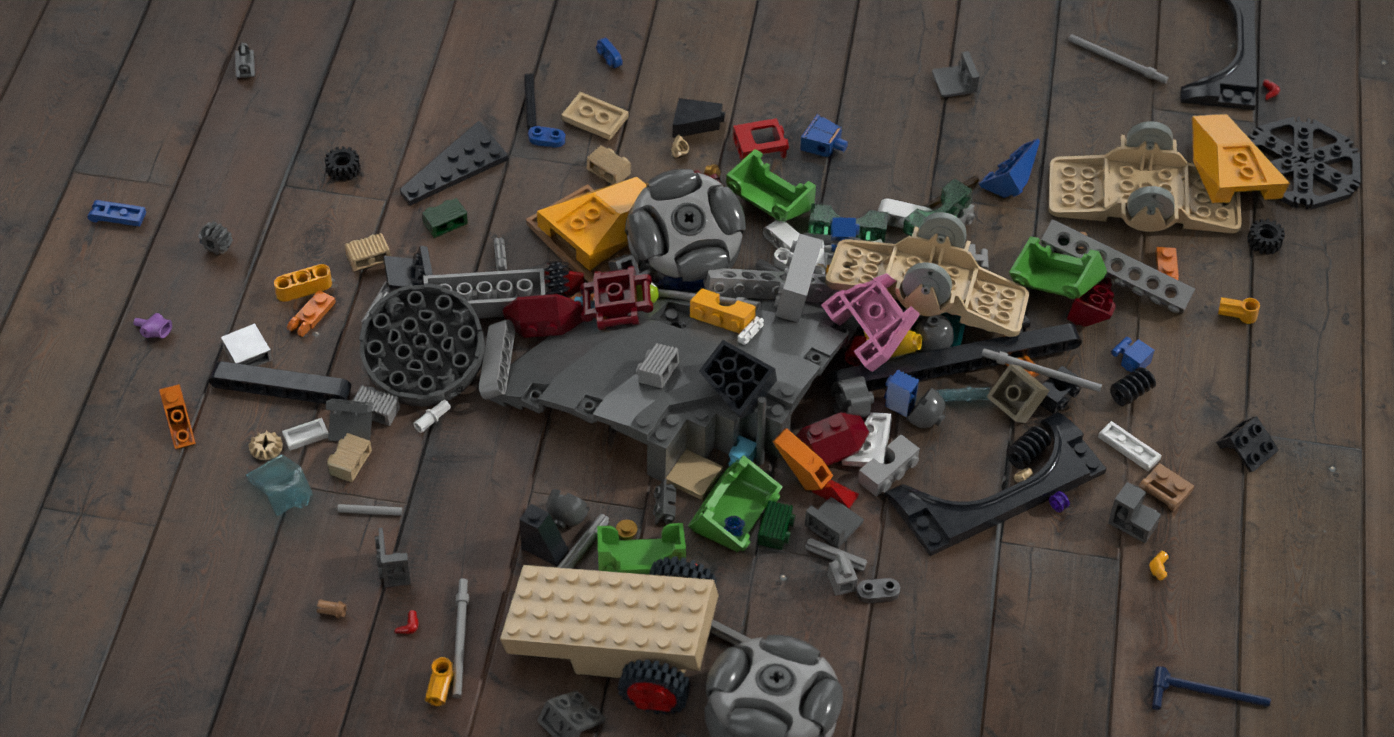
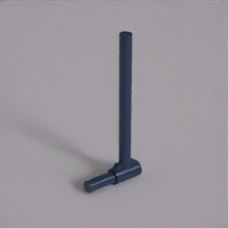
M1162 666L1155 668L1152 708L1155 710L1161 709L1163 691L1169 688V686L1267 707L1270 706L1271 698L1170 677L1171 674L1167 671V668Z

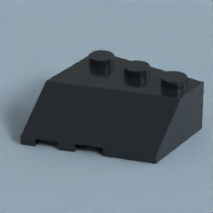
M725 340L720 342L699 370L703 378L739 418L753 413L757 408L758 398H765L777 381L776 369Z

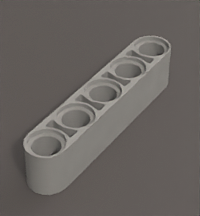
M509 319L491 324L488 328L479 382V391L485 400L506 393L515 337V328Z

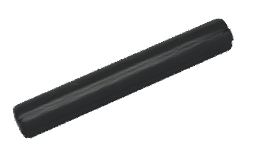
M526 73L524 75L527 130H530L532 127L537 126L534 75Z

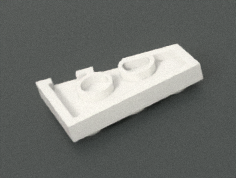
M870 413L865 421V425L870 433L868 438H866L859 453L842 460V466L863 467L873 458L881 464L885 463L892 421L891 414Z

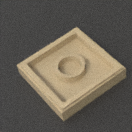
M686 449L666 477V483L672 484L675 488L703 500L722 472L723 466Z

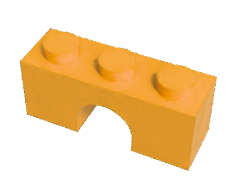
M701 289L690 300L691 318L739 334L756 315V306L739 300L731 306L719 305L720 294L706 289Z

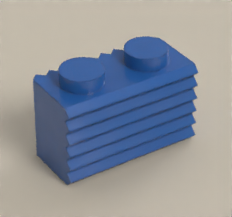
M897 370L894 375H890L886 382L888 388L884 395V399H886L885 407L907 417L915 407L919 380L911 377V375L904 374L900 370Z

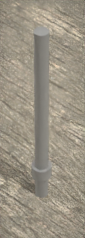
M1071 34L1068 39L1072 43L1138 71L1151 80L1154 78L1165 84L1168 81L1169 77L1156 72V69L1152 67L1142 66Z
M658 289V297L690 301L697 294ZM720 296L719 305L731 306L739 300L756 306V309L761 308L760 301L747 300L745 297L729 298Z
M984 348L982 352L983 357L996 360L997 363L1002 365L1006 363L1021 366L1025 370L1100 392L1102 384L1008 356V353L1002 351L998 353Z
M464 578L459 579V589L456 594V605L458 606L452 694L454 698H461L466 606L469 604V594H467L468 580Z

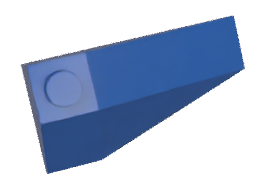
M1035 139L1020 146L1010 155L1008 160L998 165L999 169L995 173L992 171L979 183L980 187L1002 197L1010 195L1015 197L1023 192L1022 189L1028 183L1040 140Z

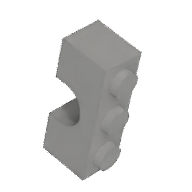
M899 435L887 446L885 458L891 463L881 464L873 458L859 470L858 483L876 497L880 493L886 492L896 479L900 480L910 467L914 468L917 465L920 448L903 435Z

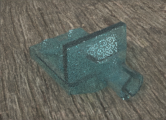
M283 454L246 474L248 481L267 495L276 516L294 506L300 509L304 508L302 504L307 506L310 497L313 495L301 466Z

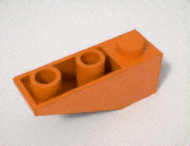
M180 384L159 389L175 449L196 444Z
M787 428L772 441L805 490H820L833 477L825 462Z

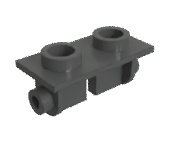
M240 43L238 51H235L236 78L255 77L254 50H249V46L246 43Z
M664 479L654 490L656 503L653 515H655L656 525L660 520H664L667 524H671L675 520V506L673 505L676 503V489L672 484L666 485L667 479Z

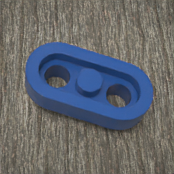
M607 38L598 40L596 50L599 55L606 59L607 64L613 68L622 66V57Z
M535 126L528 131V140L534 145L558 148L565 144V133L560 129Z

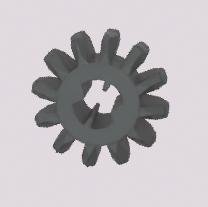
M215 221L205 224L198 235L199 243L204 245V249H208L210 253L214 252L216 255L226 252L233 241L232 233L227 231V227L224 228L221 223L217 224Z

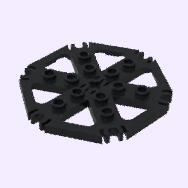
M1295 116L1257 126L1254 128L1253 133L1248 135V138L1258 149L1277 159L1270 162L1284 177L1292 176V192H1285L1282 199H1278L1291 207L1294 204L1295 208H1298L1299 204L1302 203L1305 205V209L1308 210L1311 204L1312 210L1350 199L1354 191H1357L1360 186L1359 149H1352L1354 142L1350 141V138L1315 119L1310 124V118H1307L1306 122H1302L1300 116H1298L1295 122ZM1285 126L1291 127L1293 130V146L1273 136L1270 131ZM1319 130L1329 137L1336 139L1337 142L1313 149V131ZM1351 160L1352 174L1345 175L1328 165ZM1313 179L1336 192L1323 196L1315 195L1313 193Z

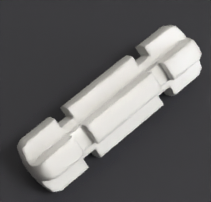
M754 317L737 336V342L746 345L763 327V318Z

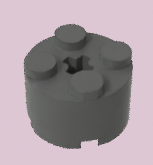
M863 376L841 380L832 384L831 397L835 396L836 403H832L835 414L841 412L858 415L862 418L870 415L874 396L871 391H868Z

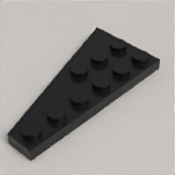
M478 121L400 188V194L411 206L509 160L508 154L482 123Z

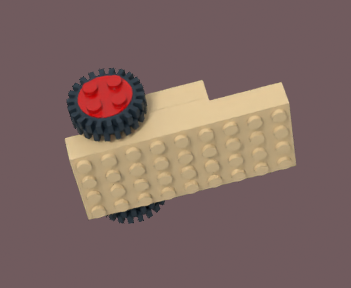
M664 557V560L658 559L657 563L654 562L652 564L649 575L523 565L500 639L507 654L570 659L576 674L620 678L618 685L619 695L622 696L624 701H628L630 706L635 704V708L638 710L642 709L647 713L652 710L657 715H659L660 711L663 715H668L669 712L676 714V711L681 712L682 708L686 707L691 683L688 682L689 678L685 676L686 670L700 671L718 599L717 580L713 573L710 574L711 570L709 568L704 569L703 564L700 563L698 565L692 559L690 563L686 562L687 558L682 557L681 561L677 557H672V561L669 557Z

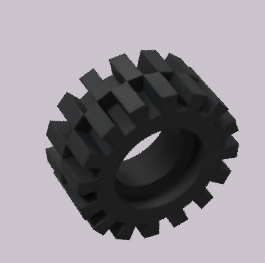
M338 146L335 147V151L331 149L330 153L327 152L325 166L327 175L331 176V179L334 180L336 178L337 181L343 179L344 182L346 178L352 180V176L356 177L357 173L360 172L359 155L355 149L352 150L351 147L346 149L345 146L339 149ZM340 162H347V163H348V164L342 165V166L336 165V164H338V163H340Z
M1266 218V221L1260 219L1259 222L1256 220L1254 224L1252 223L1247 242L1250 248L1254 247L1253 250L1255 252L1260 250V254L1264 251L1266 255H1269L1270 251L1274 254L1280 250L1285 233L1284 228H1281V224L1276 225L1275 220L1269 222L1270 219ZM1261 234L1268 235L1272 239L1264 238L1261 236Z

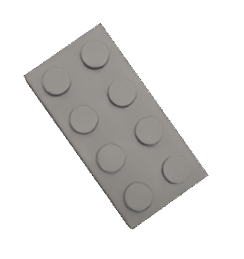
M800 233L798 240H793L790 249L793 255L789 254L786 266H789V268H785L782 280H785V282L781 281L778 294H781V296L777 295L774 307L777 308L775 316L799 323L823 240Z

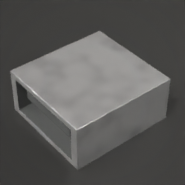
M255 323L221 337L223 349L232 363L260 366L272 361L270 348Z

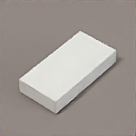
M322 418L282 431L289 451L326 439L329 436Z

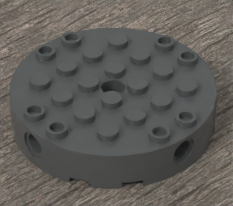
M428 283L416 286L407 285L381 298L369 311V316L362 325L359 338L361 359L373 384L383 393L386 392L399 397V403L410 406L437 405L443 400L448 401L459 395L477 376L482 366L485 352V341L480 321L469 302L453 290L450 291L442 288L441 285Z

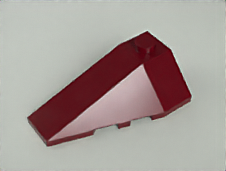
M1103 278V280L1080 298H1075L1067 320H1070L1075 325L1087 327L1111 319L1116 308V304L1113 302L1114 293L1111 292V278Z

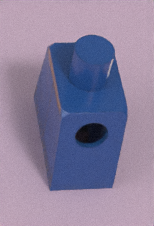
M817 114L801 136L800 150L829 157L835 149L845 152L848 141L841 139V127Z

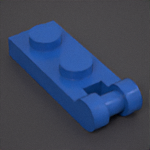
M96 200L92 205L93 210L89 212L87 218L92 222L106 221L140 227L145 217L146 209L140 206Z

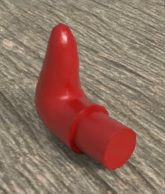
M1267 79L1263 81L1262 85L1270 90L1266 94L1265 100L1279 94L1280 88L1278 85Z
M409 611L408 624L396 628L394 632L402 634L415 633L418 629L417 612Z

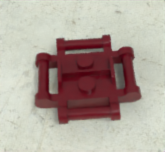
M629 266L628 269L603 273L596 271L593 276L594 282L580 285V293L583 298L582 320L589 322L593 318H597L598 330L631 323L638 325V312L649 313L654 309L650 295L651 276L648 274L636 275L634 266ZM636 285H642L643 301L637 302ZM594 292L595 308L591 309L590 294Z

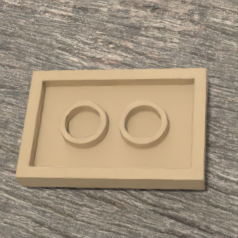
M580 92L563 112L561 119L611 140L629 117V112Z

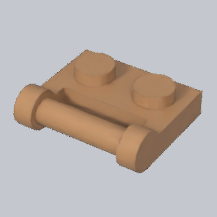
M1160 463L1138 486L1143 491L1148 492L1168 505V508L1173 512L1194 489L1193 484Z

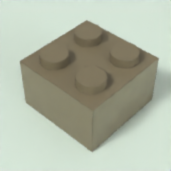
M1010 364L986 397L1014 421L1026 423L1050 390L1021 366Z

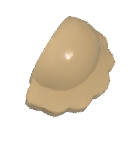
M680 135L675 138L672 144L671 152L675 158L684 156L689 151L688 143Z
M1026 468L1016 473L1014 480L1020 483L1034 475L1032 469Z

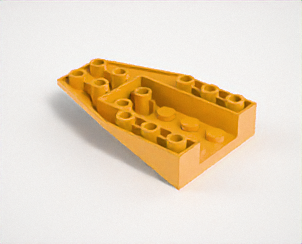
M1227 114L1192 117L1193 162L1212 203L1230 202L1234 192L1255 190L1261 191L1264 200L1282 199L1290 183Z
M634 177L537 211V227L549 237L558 233L576 249V260L590 271L628 245L625 233L626 219L636 198L646 188V184L638 177Z

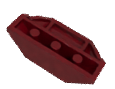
M558 294L517 297L508 306L503 308L505 320H511L515 332L524 338L564 335L583 322L581 312L583 311L582 302H575Z
M840 412L802 428L796 437L816 453L828 466L859 453L870 433L861 416Z

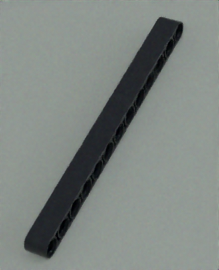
M1068 323L1019 333V335L1014 337L1003 336L889 359L873 372L864 365L839 369L830 372L827 375V380L831 389L834 382L863 376L868 391L887 388V379L890 375H894L897 370L922 381L1001 365L996 360L983 357L982 352L984 348L998 353L1002 351L1014 358H1023L1025 354L1029 358L1074 350L1082 344V340L1076 326Z

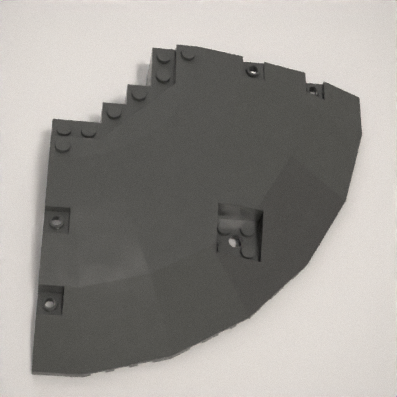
M705 286L683 287V289L673 291L698 293L701 289H705ZM658 297L657 301L653 304L654 309L652 312H638V325L631 323L598 330L597 319L593 318L592 321L581 322L564 335L547 337L510 365L506 393L489 400L504 407L507 404L520 410L526 407L539 414L546 407L568 412L591 424L599 421L611 425L612 429L647 445V475L663 481L686 449L707 459L714 448L729 454L732 447L737 446L739 435L756 443L757 408L753 413L739 418L699 373L701 367L722 340L729 342L776 369L777 381L765 396V452L779 459L781 454L772 441L785 428L790 431L791 414L811 386V382L815 377L822 374L840 348L847 349L854 337L859 336L864 330L854 316H851L840 326L836 324L821 306L824 302L805 301L799 323L775 316L777 308L774 307L775 299L747 298V300L761 302V308L756 309L755 317L763 318L764 325L746 345L737 342L739 333L691 318L690 301ZM656 343L676 347L679 352L680 362L663 388L639 383V378L636 374L638 364L640 362L643 363L647 351L651 350Z

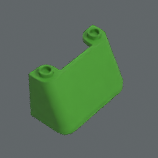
M756 149L726 175L727 187L778 221H788L809 212L814 207L816 185L808 181L804 186L801 183L796 187L770 172V164L762 162L761 157L763 153Z
M1030 236L1009 271L1013 282L1067 296L1070 299L1080 298L1103 280L1107 273L1099 251L1090 249L1088 254H1084L1082 258L1054 253L1050 246L1042 247L1039 244L1040 239Z
M743 455L725 470L690 521L688 527L695 533L733 551H744L751 542L748 540L750 537L748 533L767 506L768 501H778L781 496L778 493L783 486Z
M683 523L666 525L662 529V539L619 540L616 528L612 526H597L599 571L649 575L652 564L654 562L657 563V560L660 558L664 560V557H669L671 561L672 557H677L679 561H681L682 557L686 558Z

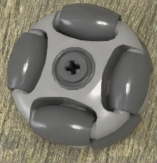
M673 169L650 179L646 183V188L640 192L632 205L625 224V233L630 252L633 254L637 265H640L639 271L654 268L656 272L653 271L648 274L651 276V281L653 283L658 282V275L664 282L661 287L670 290L704 285L708 270L732 269L741 250L742 234L746 231L744 211L734 192L729 187H724L717 180L707 175L694 173L692 169Z
M768 635L766 640L763 637L754 638L726 649L714 661L706 681L708 702L704 708L705 722L711 737H832L837 719L842 710L843 688L839 684L830 664L824 657H820L821 652L811 644L787 635Z

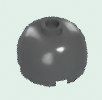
M923 316L915 324L914 332L922 337L921 351L928 352L948 348L953 344V327L945 316Z
M931 387L906 419L918 428L926 429L934 424L938 426L945 418L943 415L945 410L943 397Z
M551 490L546 502V511L550 513L556 526L564 529L565 526L574 527L579 525L590 510V507H586L587 503L568 492L566 495H561V490Z

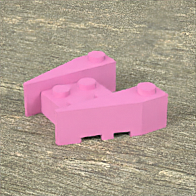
M888 273L875 277L872 281L864 284H857L851 289L836 292L821 304L831 320L839 326L851 316L855 317L870 339L854 352L862 364L872 372L889 360L920 315L913 307L908 308L905 312L902 311L887 290L888 287L896 282Z

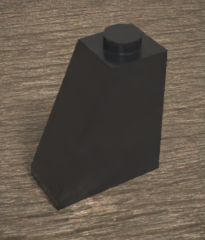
M679 98L673 121L672 137L676 138L678 135L684 137L720 130L721 122H725L726 112L723 111V103Z
M531 504L519 519L521 548L558 567L569 552V549L550 513Z

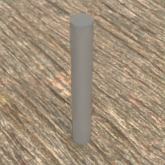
M338 504V513L402 516L403 512L402 507Z

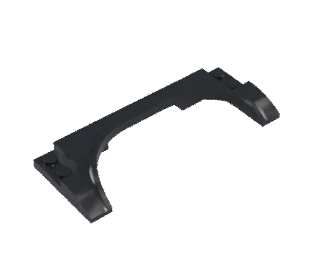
M1224 0L1232 9L1234 20H1236L1237 54L1234 60L1223 70L1182 86L1180 89V103L1254 110L1257 88L1254 0Z
M1058 412L1041 420L1043 426L1053 437V452L1049 461L1038 473L992 496L975 501L945 500L905 484L886 491L885 496L929 556H932L1048 501L1049 497L1055 495L1058 491L1065 493L1105 474L1106 467L1085 443L1082 431L1070 419Z

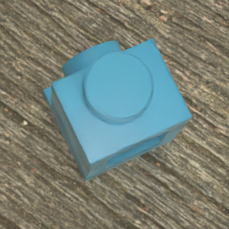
M739 435L737 446H733L729 453L731 458L729 466L743 455L753 462L756 458V443Z

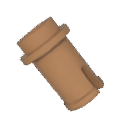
M320 599L317 607H320L317 608V613L334 615L336 618L344 617L346 614L347 606L342 601L336 603Z

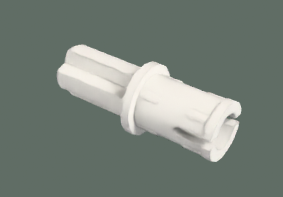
M443 400L434 408L427 409L426 413L413 423L415 429L423 433L430 425L439 421L438 418L451 408L450 404Z

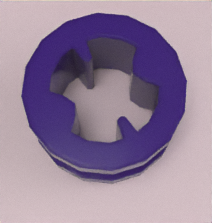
M1061 491L1049 497V503L1056 512L1060 513L1070 506L1069 499Z

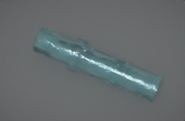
M966 386V388L935 390L943 397L945 402L990 400L986 397L990 392L989 387L971 388V386Z

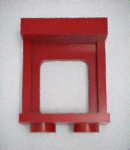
M777 118L733 126V141L741 161L754 149L763 154L780 151L782 158H786V150H789V143L787 138L784 139L783 126H779ZM773 127L772 133L775 141L762 144L755 143L751 131Z

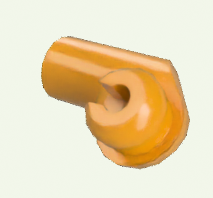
M1160 551L1149 564L1152 575L1156 576L1157 580H1163L1167 577L1163 564L1169 556L1164 551Z

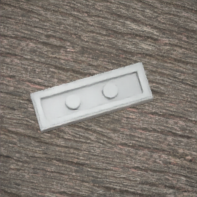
M1112 421L1098 435V438L1148 472L1161 459V454Z

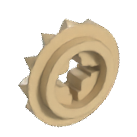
M267 430L262 434L258 432L256 437H251V442L249 443L251 455L259 460L273 459L280 454L283 448L281 437H278L275 432L269 433ZM267 441L268 444L266 449L264 450L263 445L264 442Z

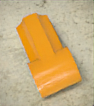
M1221 297L1218 314L1237 317L1243 323L1252 324L1257 320L1260 303L1254 298H1246L1240 301Z
M440 657L432 663V674L425 701L431 705H445L449 685L453 680V669L449 659ZM440 670H447L445 673H438Z

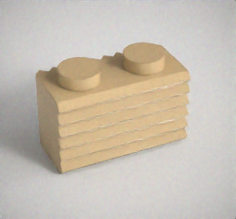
M600 145L597 150L587 157L588 171L593 172L603 180L605 179L611 185L622 182L631 174V163L629 160L616 155L610 148L607 149Z
M382 233L345 244L346 256L353 272L384 263V256H390V250Z
M347 433L344 439L341 438L339 440L336 452L328 458L327 466H329L330 475L352 483L372 451L371 442Z

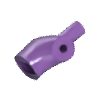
M155 313L148 320L134 319V325L141 327L139 331L146 338H165L172 330L171 320L163 318L159 313Z

